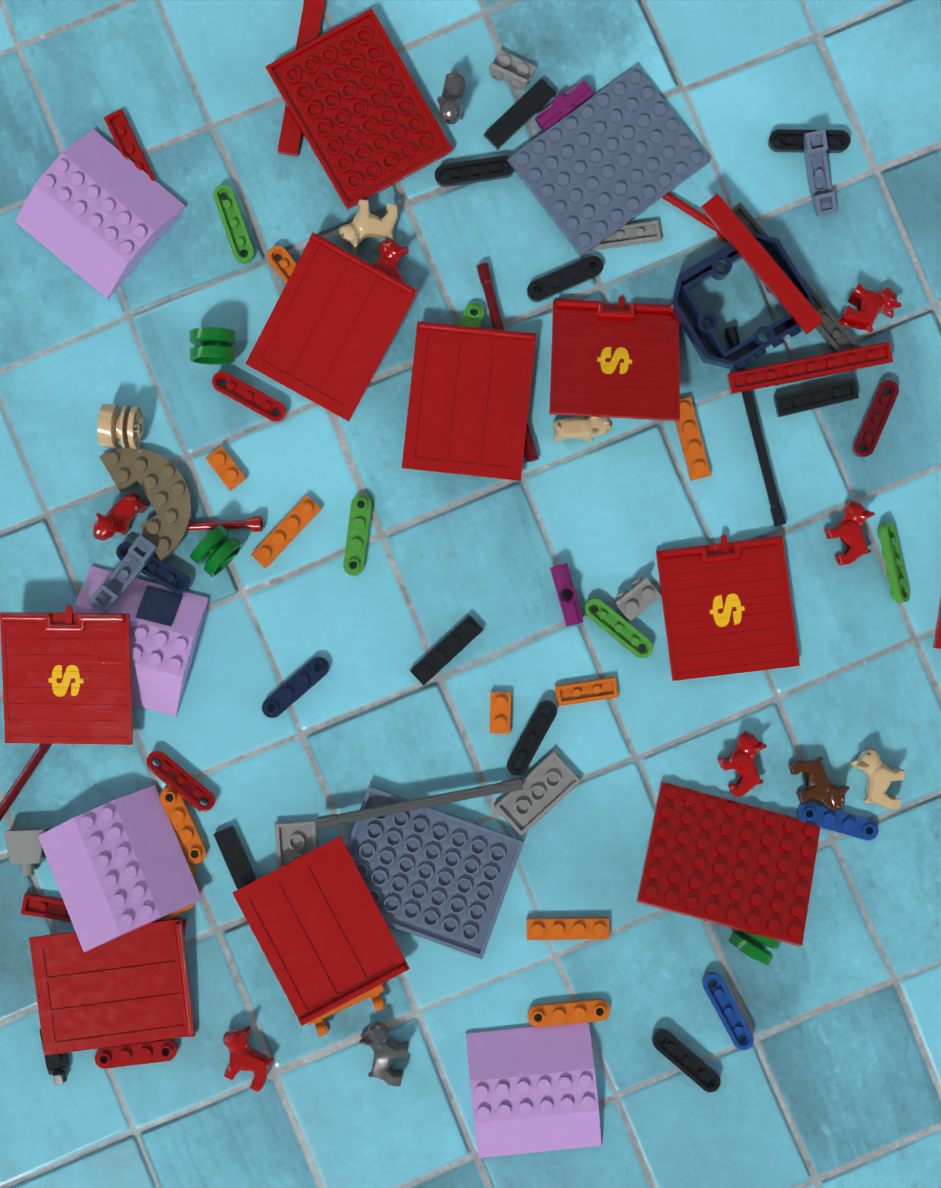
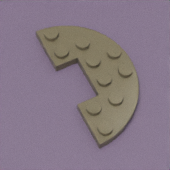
M121 448L101 455L100 459L119 491L123 492L139 483L156 511V516L140 526L148 540L157 547L155 552L159 559L163 561L179 547L191 523L192 498L185 478L169 460L150 450Z

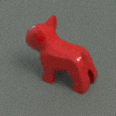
M385 239L380 244V255L373 266L405 283L399 271L398 263L402 257L408 254L407 247L399 246L394 240Z
M858 283L848 299V303L854 305L857 311L848 305L838 323L847 328L872 332V325L879 313L893 318V308H900L902 304L897 301V294L890 287H885L879 292L864 289L862 284Z
M135 492L126 495L105 516L100 513L96 514L98 520L93 527V536L100 541H105L115 533L125 535L130 530L128 525L134 516L138 513L143 514L149 508L148 504L144 500H139L140 496Z
M855 501L846 503L844 516L836 527L824 530L827 539L839 537L847 546L844 554L834 556L837 564L841 566L851 564L857 558L871 552L867 548V543L862 533V525L866 519L872 517L875 513L867 511L860 503Z
M748 731L741 732L738 735L736 749L728 757L717 758L720 767L724 771L734 769L740 775L736 784L731 783L728 785L734 797L745 795L756 785L764 783L759 777L754 758L758 751L767 748V745L762 741H758Z
M250 1026L243 1030L232 1029L227 1031L223 1036V1043L230 1052V1064L225 1069L224 1077L233 1080L240 1070L253 1071L254 1078L252 1079L250 1089L259 1092L266 1082L267 1073L274 1058H268L265 1054L253 1049L249 1045Z

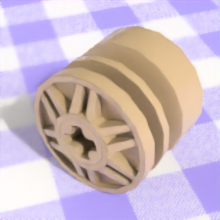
M116 404L101 405L97 423L100 446L116 448L120 441L122 448L127 449L130 446L131 449H138L143 434L141 408L139 406H132L130 408V406L125 405L121 411Z

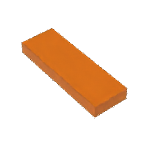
M616 677L555 686L557 706L619 697Z

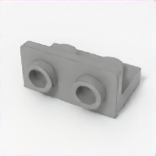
M500 49L493 63L489 66V74L493 79L497 81L503 80L509 83L512 88L524 91L536 70V66Z
M639 577L631 584L633 586L628 592L623 590L616 596L617 601L614 604L629 622L661 597L648 577L644 579Z

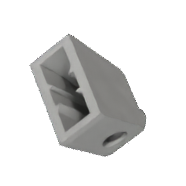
M49 827L17 828L4 831L10 864H21L22 876L34 875V864L45 861L46 856L38 835L48 831Z

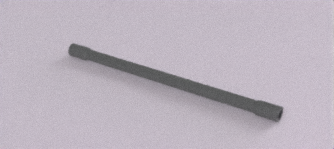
M520 777L500 783L367 809L317 817L319 829L338 826L339 824L482 796L523 790Z

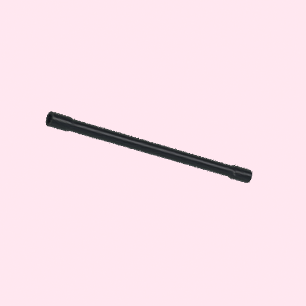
M736 326L726 328L724 331L728 347L732 349L740 344ZM736 366L735 370L736 372L746 370V367L744 366L738 369V367ZM752 391L742 392L770 503L774 527L784 525L786 520L778 497Z

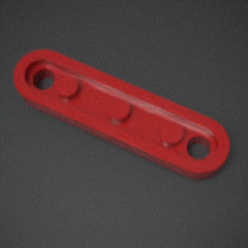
M220 371L213 376V387L223 395L272 422L277 423L285 419L287 411L281 402L227 372ZM222 380L227 381V384L225 386L220 385V382ZM275 409L280 410V414L278 416L273 415V411Z
M154 751L148 755L146 761L147 768L200 812H208L213 808L215 804L213 793L161 751ZM158 760L161 764L159 766H155L153 764V761ZM205 799L208 804L202 805L200 800Z
M173 1039L100 1048L95 1054V1063L98 1067L107 1069L170 1061L178 1053V1044ZM163 1048H168L170 1053H164ZM102 1055L107 1056L108 1061H103Z

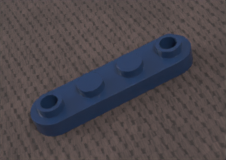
M123 542L117 547L116 554L121 561L126 556V550L133 543ZM152 555L141 571L144 575L175 593H186L191 587V580L186 574L161 561L154 555ZM179 580L184 581L183 587L178 586Z
M316 657L307 663L263 702L262 711L264 715L269 718L281 715L327 675L330 669L329 662L323 657ZM317 663L322 665L321 671L315 669ZM270 704L275 705L276 709L274 712L269 710Z

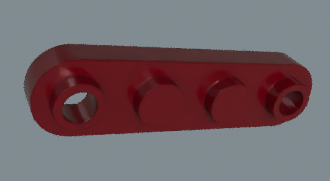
M887 380L882 382L875 391L852 445L853 452L858 457L864 458L874 452L899 394L898 385L894 381ZM885 388L889 390V395L884 394ZM860 444L865 445V451L860 450Z

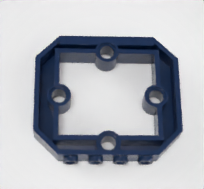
M750 232L811 304L813 295L779 239ZM731 244L678 275L670 309L703 363L727 369H733L737 366L740 369L749 363L748 359L755 356L756 359L767 353L766 349L773 346V348H776L785 342L783 338L788 335L792 338L802 332V330L788 314L770 326L759 327L752 334V337L726 352L714 332L718 325L717 316L708 311L703 313L689 290L711 277L715 280H723L728 276L732 265L742 259ZM716 264H722L725 267V271H718ZM702 320L710 321L711 328H705L702 325ZM760 333L767 336V342L759 340L758 336Z

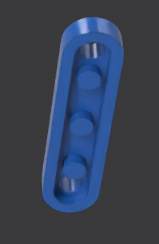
M809 802L802 803L797 808V817L803 822L863 840H873L878 835V826L870 819L838 810H830L827 807ZM807 810L812 811L810 817H806L805 813ZM867 827H871V832L869 834H866L865 829Z
M715 972L707 973L702 979V986L733 1044L740 1050L749 1049L754 1042L753 1035L719 974ZM710 980H716L715 985H709ZM743 1034L745 1039L741 1041L738 1038Z

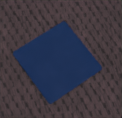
M147 586L136 618L172 626L183 595Z

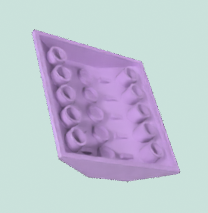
M92 129L64 150L35 183L15 222L105 298L109 299L183 212L186 206L155 180L152 181L147 173L134 166L135 163L128 157L127 159L123 157L116 147Z
M94 566L90 567L75 602L73 613H105L90 602L89 599L99 586L105 583L112 574V571ZM136 578L107 612L130 613L132 705L177 716L210 598L189 592L182 593L183 596L172 626L136 618L147 586L170 592L173 591L163 585Z
M156 785L115 799L38 835L83 952H87L203 900L169 817L160 801Z
M589 1022L546 1027L527 1026L466 1033L478 1158L602 1146Z

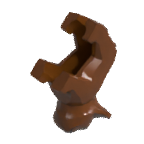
M823 757L807 761L798 760L788 765L791 775H797L800 772L807 774V787L796 792L800 803H805L809 799L822 801L830 810L837 811L842 808L845 803V794L850 788L849 786H837L829 782L822 764Z

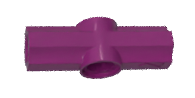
M582 80L568 92H562L556 96L551 105L535 116L538 127L545 132L593 96V92L588 83Z
M564 563L550 567L566 627L584 622L568 564ZM564 589H569L572 592V598L568 601L561 597Z

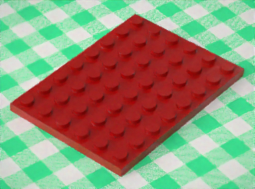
M372 8L265 66L266 71L346 210L358 205L359 200L371 198L453 152L451 145Z
M661 782L636 902L800 947L803 944L821 826L803 822L798 818Z

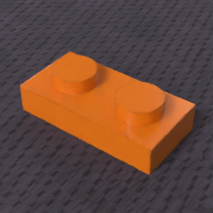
M222 446L205 458L230 491L247 479Z
M491 692L489 733L510 734L511 692Z

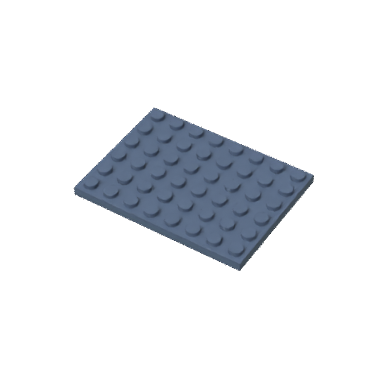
M636 65L509 157L507 162L513 167L514 171L578 255L583 257L663 198L667 193H670L708 165L710 160Z
M369 785L360 810L408 801L409 799ZM426 807L356 821L347 844V849L388 926L482 959L524 841L437 809Z

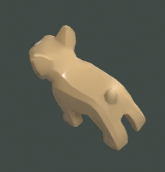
M359 200V213L351 223L341 226L338 230V237L341 238L342 242L350 245L354 253H357L359 244L366 237L393 240V230L398 220L397 205L387 204L386 215L380 219L369 212V201Z
M580 416L554 421V442H565V439H581L583 442H592L595 436L605 435L610 432L612 421L609 417Z
M867 748L865 751H862L858 760L851 762V765L862 770L867 776L866 798L863 802L881 805L887 809H899L901 799L896 798L894 795L888 796L885 792L890 786L891 781H904L905 770L898 767L889 768L882 762L879 752L874 748Z

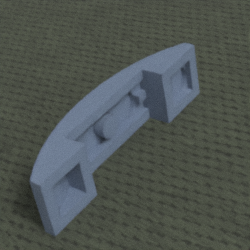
M825 129L804 134L806 173L817 216L838 212L835 191H832Z
M139 535L128 549L127 555L105 583L99 586L89 601L107 613L134 582L157 547L142 535Z

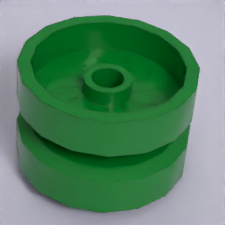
M202 327L190 330V342L195 345L190 349L191 362L222 365L236 361V351L229 347L236 343V333L234 330L219 327Z
M221 524L211 530L198 543L190 555V558L198 565L205 563L204 571L211 577L219 574L236 557L243 546L235 537L228 539L229 531Z
M738 931L732 933L728 940L745 955L765 965H769L774 956L764 945L772 949H778L782 943L745 932L747 935Z

